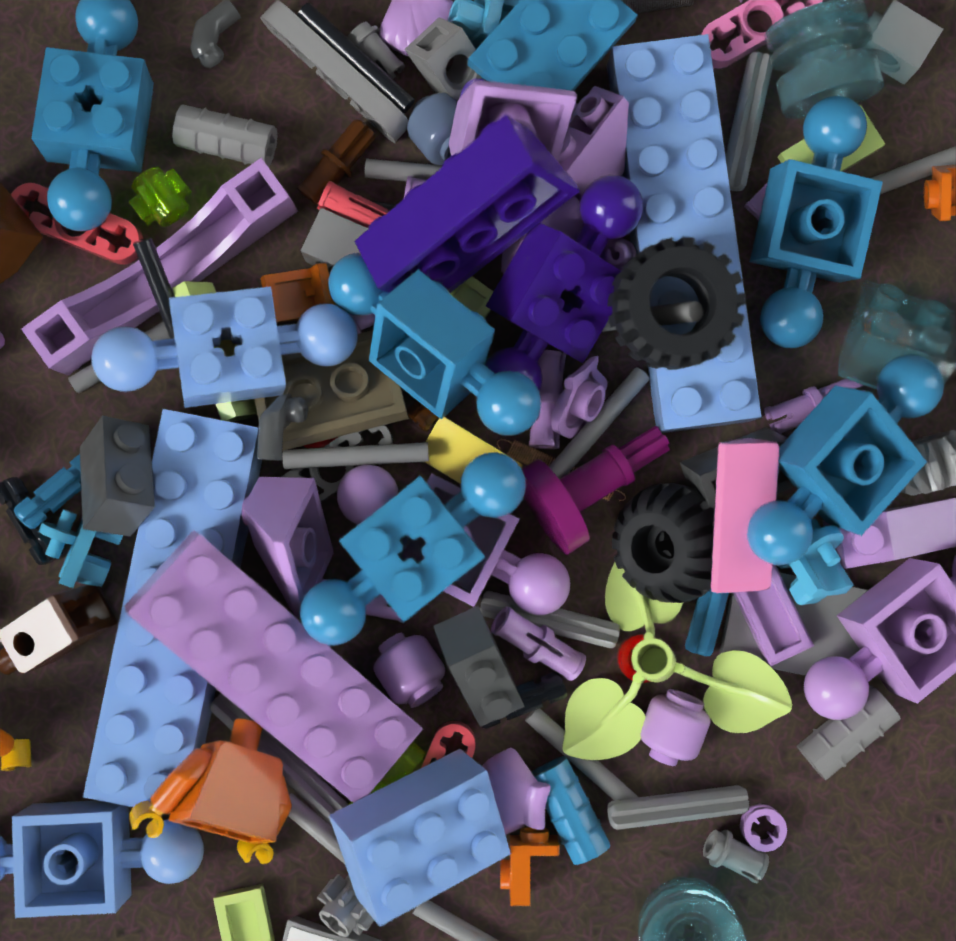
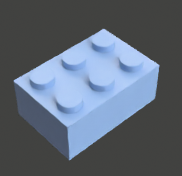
M461 749L329 815L356 897L379 926L386 924L511 854L488 772Z

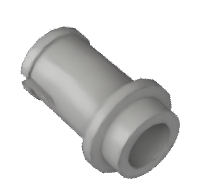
M367 21L359 24L351 31L347 38L394 79L396 77L394 72L401 73L405 68V64L396 57L378 35L380 29L376 25L371 27Z
M713 830L704 844L703 856L708 858L710 865L715 868L722 865L748 878L753 883H758L759 879L762 880L769 865L768 854L759 852L733 839L732 832L728 830L721 832Z

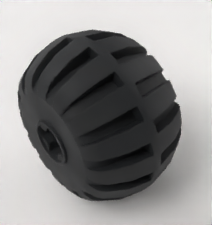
M663 483L640 491L625 504L614 525L615 532L612 535V549L618 552V555L614 556L617 568H623L625 571L622 577L632 588H636L637 592L659 602L684 603L703 596L712 589L715 510L709 507L699 491L690 486Z

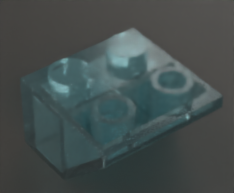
M865 279L839 351L838 376L877 390L879 374L888 362L903 355H919L929 359L938 367L945 385L956 368L954 311L948 309L947 306L939 301L932 299L922 300L903 293L902 290L894 285L887 283L877 284Z

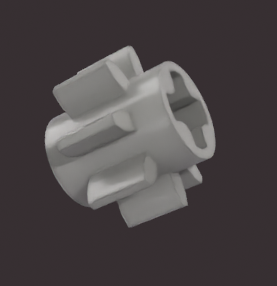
M337 874L317 896V899L325 904L319 912L320 919L331 931L342 937H348L352 930L357 935H360L363 930L367 931L374 922L372 916L357 899L349 875L344 880Z

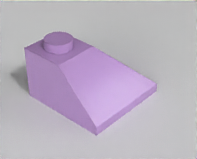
M474 80L457 101L449 140L451 156L460 153L478 138L488 124L499 120L507 114L530 129L557 162H559L577 97L575 91Z
M259 477L250 495L243 501L242 519L244 524L249 527L255 548L294 616L301 618V604L305 595L313 586L322 581L333 555V548L314 478Z

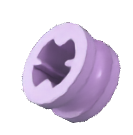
M765 804L752 805L741 816V834L749 845L757 851H774L785 841L787 835L786 822L781 814L771 806ZM766 816L767 820L775 825L773 833L767 831L769 837L761 840L760 836L751 828L753 822L760 824L757 818Z

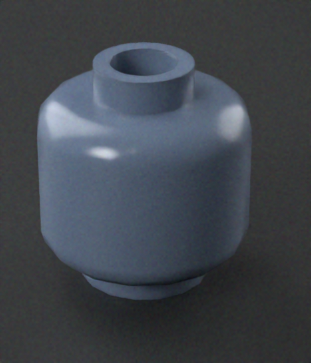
M445 92L432 94L420 99L413 107L407 124L409 138L424 156L436 165H443L451 156L449 140L458 101L451 98Z

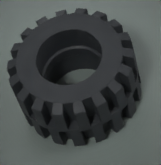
M673 237L663 239L653 246L652 244L623 266L624 269L616 275L612 286L615 288L613 293L608 296L607 306L612 307L613 313L608 317L610 328L616 326L619 336L615 337L620 346L626 345L631 350L628 354L636 361L641 359L646 361V366L678 370L711 360L722 353L720 351L722 347L732 343L736 337L732 331L734 328L742 326L745 316L738 313V307L746 304L745 293H737L735 285L743 281L739 271L730 274L726 268L732 262L725 253L719 257L712 254L716 246L706 241L701 245H695V238L682 237L678 241H673ZM666 276L679 278L689 284L695 291L698 301L702 306L703 315L690 332L682 335L670 333L663 329L654 319L650 309V293L654 283L660 278Z

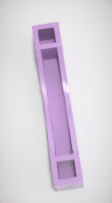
M262 158L223 184L190 221L156 248L171 289L184 281L200 282L298 212L290 196ZM138 260L105 281L59 301L21 328V330L49 369L70 375L92 359L93 347L99 337L105 332L116 327L136 328L157 313L159 309Z

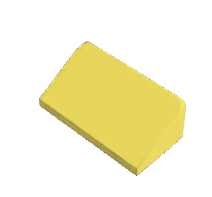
M444 417L442 420L438 419L426 440L429 448V462L425 463L461 484L462 474L466 466L474 458L491 452L505 453ZM516 461V462L519 464V466L522 468L523 465H522L521 463H519L518 461Z

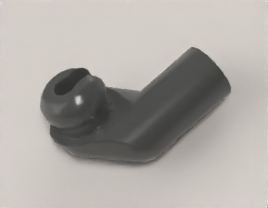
M229 0L220 2L198 19L194 25L190 50L193 57L199 58L202 66L205 68H212L223 60L224 52L217 45L219 34L241 18Z
M291 394L280 395L261 414L258 430L257 459L282 460L283 431L290 422L302 423L307 418L308 403L303 397H292Z

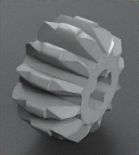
M956 431L938 432L911 440L927 463L901 492L914 496L956 486Z

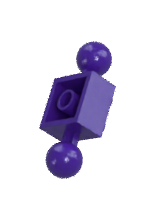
M618 175L602 176L590 183L580 201V215L584 227L576 240L541 223L526 234L486 304L487 308L524 329L514 347L500 349L486 360L485 366L495 374L503 371L522 373L534 382L540 392L543 375L538 360L548 343L584 363L607 324L608 317L612 315V307L607 306L608 296L613 293L615 287L612 286L616 275L621 272V270L599 256L609 239L622 238L631 233L639 224L643 214V199L634 183Z

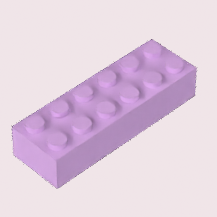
M195 530L187 536L124 606L126 613L353 803L369 795L423 730L419 724L328 645L314 640L296 617Z

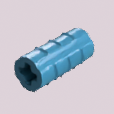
M558 757L532 771L538 782L551 785L545 809L550 816V822L554 824L561 838V844L565 846L573 864L586 863L607 851L611 846L567 757Z

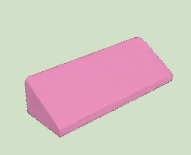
M744 438L722 442L718 445L711 592L762 591L769 589L771 586L772 564L761 560L751 550L747 539V529L751 517L762 505L776 501L780 449L779 444L776 442Z

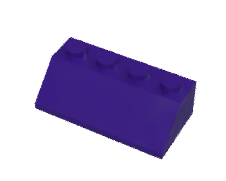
M505 114L499 120L488 124L482 130L480 136L460 153L450 156L443 163L442 168L423 184L412 188L406 194L405 199L391 211L375 219L370 224L369 229L354 242L378 289L390 293L414 272L420 270L432 281L442 284L451 293L579 193L580 189L534 133Z

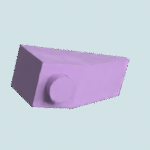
M956 497L885 509L862 536L839 528L844 536L842 543L835 549L841 558L840 564L843 568L847 569L956 547ZM823 520V525H824V527L831 525V524L826 523V522Z

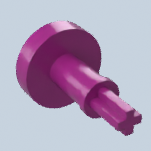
M654 426L620 448L613 444L607 446L602 450L601 454L561 479L542 460L536 459L521 468L526 481L524 499L550 540L561 552L568 555L590 540L588 529L580 512L621 486H627L634 482V472L670 450L668 444L670 443L666 435L661 433L659 427Z

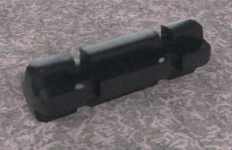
M8 478L0 482V503L2 505L6 504L9 507L6 513L24 543L29 542L32 547L29 551L36 563L46 565L53 562L56 558L45 554L51 538L39 532L41 524L35 529H29L16 517L13 511L26 498L25 495L28 494L26 487L20 478Z
M552 672L540 677L542 682L535 684L534 680L516 686L525 707L505 716L507 720L542 708V702L547 700L552 704L567 697V690L561 675L558 672ZM500 719L482 726V728L488 729L501 723Z

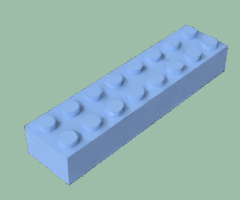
M709 35L612 46L607 64L610 92L624 96L629 102L625 170L622 177L635 184L643 199L641 220L630 233V240L636 249V254L652 244L653 246L663 239L673 237V241H678L682 237L695 238V245H701L706 241L716 246L712 252L716 257L725 253L732 261L726 268L730 274L739 271L742 279ZM666 276L660 278L654 283L650 293V307L692 301L699 302L692 287L685 281L675 277ZM743 282L736 284L737 293H744ZM746 304L738 307V313L745 316L742 326L736 327L732 331L736 335L735 339L730 345L722 347L720 349L722 353L715 358L704 361L702 364L678 370L648 367L655 425L659 427L661 433L745 423L762 417ZM696 322L661 325V327L670 333L682 335L690 332Z
M166 409L162 410L152 459L155 508L138 527L83 794L84 798L134 807L142 801H151V796L167 776L193 750L205 744L211 716L210 705L214 700L216 688L126 613L124 606L193 530L203 536L239 569L241 568L249 528L242 519V504L254 488L259 478L262 459H257L259 427Z

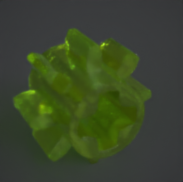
M152 167L141 173L131 185L132 190L137 196L129 200V204L147 225L156 220L161 227H167L181 219L189 210L190 206L184 198L190 195L192 191L173 168L165 174L160 167Z

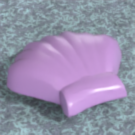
M391 0L378 35L388 47L409 56L405 48L435 20L440 17L448 21L453 1Z
M593 356L586 360L578 370L564 380L565 389L561 392L551 414L552 430L568 439L575 437L587 422L593 421L600 413L604 404L608 382L597 370L598 356Z
M508 748L488 759L482 767L488 772L505 835L525 826L536 830H543L545 828V807L551 785L538 782L515 749Z

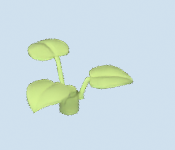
M614 563L605 590L607 613L613 623H617L623 631H635L644 625L646 629L645 640L638 643L632 653V664L637 673L633 676L632 684L625 695L622 688L616 682L605 678L590 679L576 688L568 701L565 712V734L562 749L566 755L585 760L610 759L633 749L641 740V730L646 716L631 701L636 697L644 680L662 682L670 678L674 672L709 685L703 699L705 711L715 725L728 732L748 733L756 731L788 714L792 709V702L784 682L773 668L761 658L749 652L732 650L718 655L713 663V677L677 663L672 649L662 640L655 638L654 623L665 624L672 621L679 614L683 603L659 602L658 600H651L643 596L622 577V574L625 572L624 569H618L616 563Z

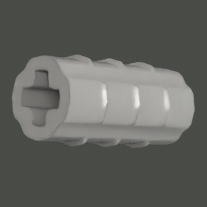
M182 104L176 112L172 138L173 143L177 147L197 151L199 154L206 153L219 156L222 160L224 158L243 162L245 165L247 163L253 164L262 158L269 167L273 161L277 145V128L273 125L256 122L252 118L247 120L231 116L229 113L222 114L209 111L206 107L200 109Z
M870 685L867 702L859 713L843 720L828 719L819 728L813 729V732L801 741L797 748L824 780H827L839 769L846 767V764L860 752H865V748L880 736L884 737V733L901 718L889 701L875 687Z

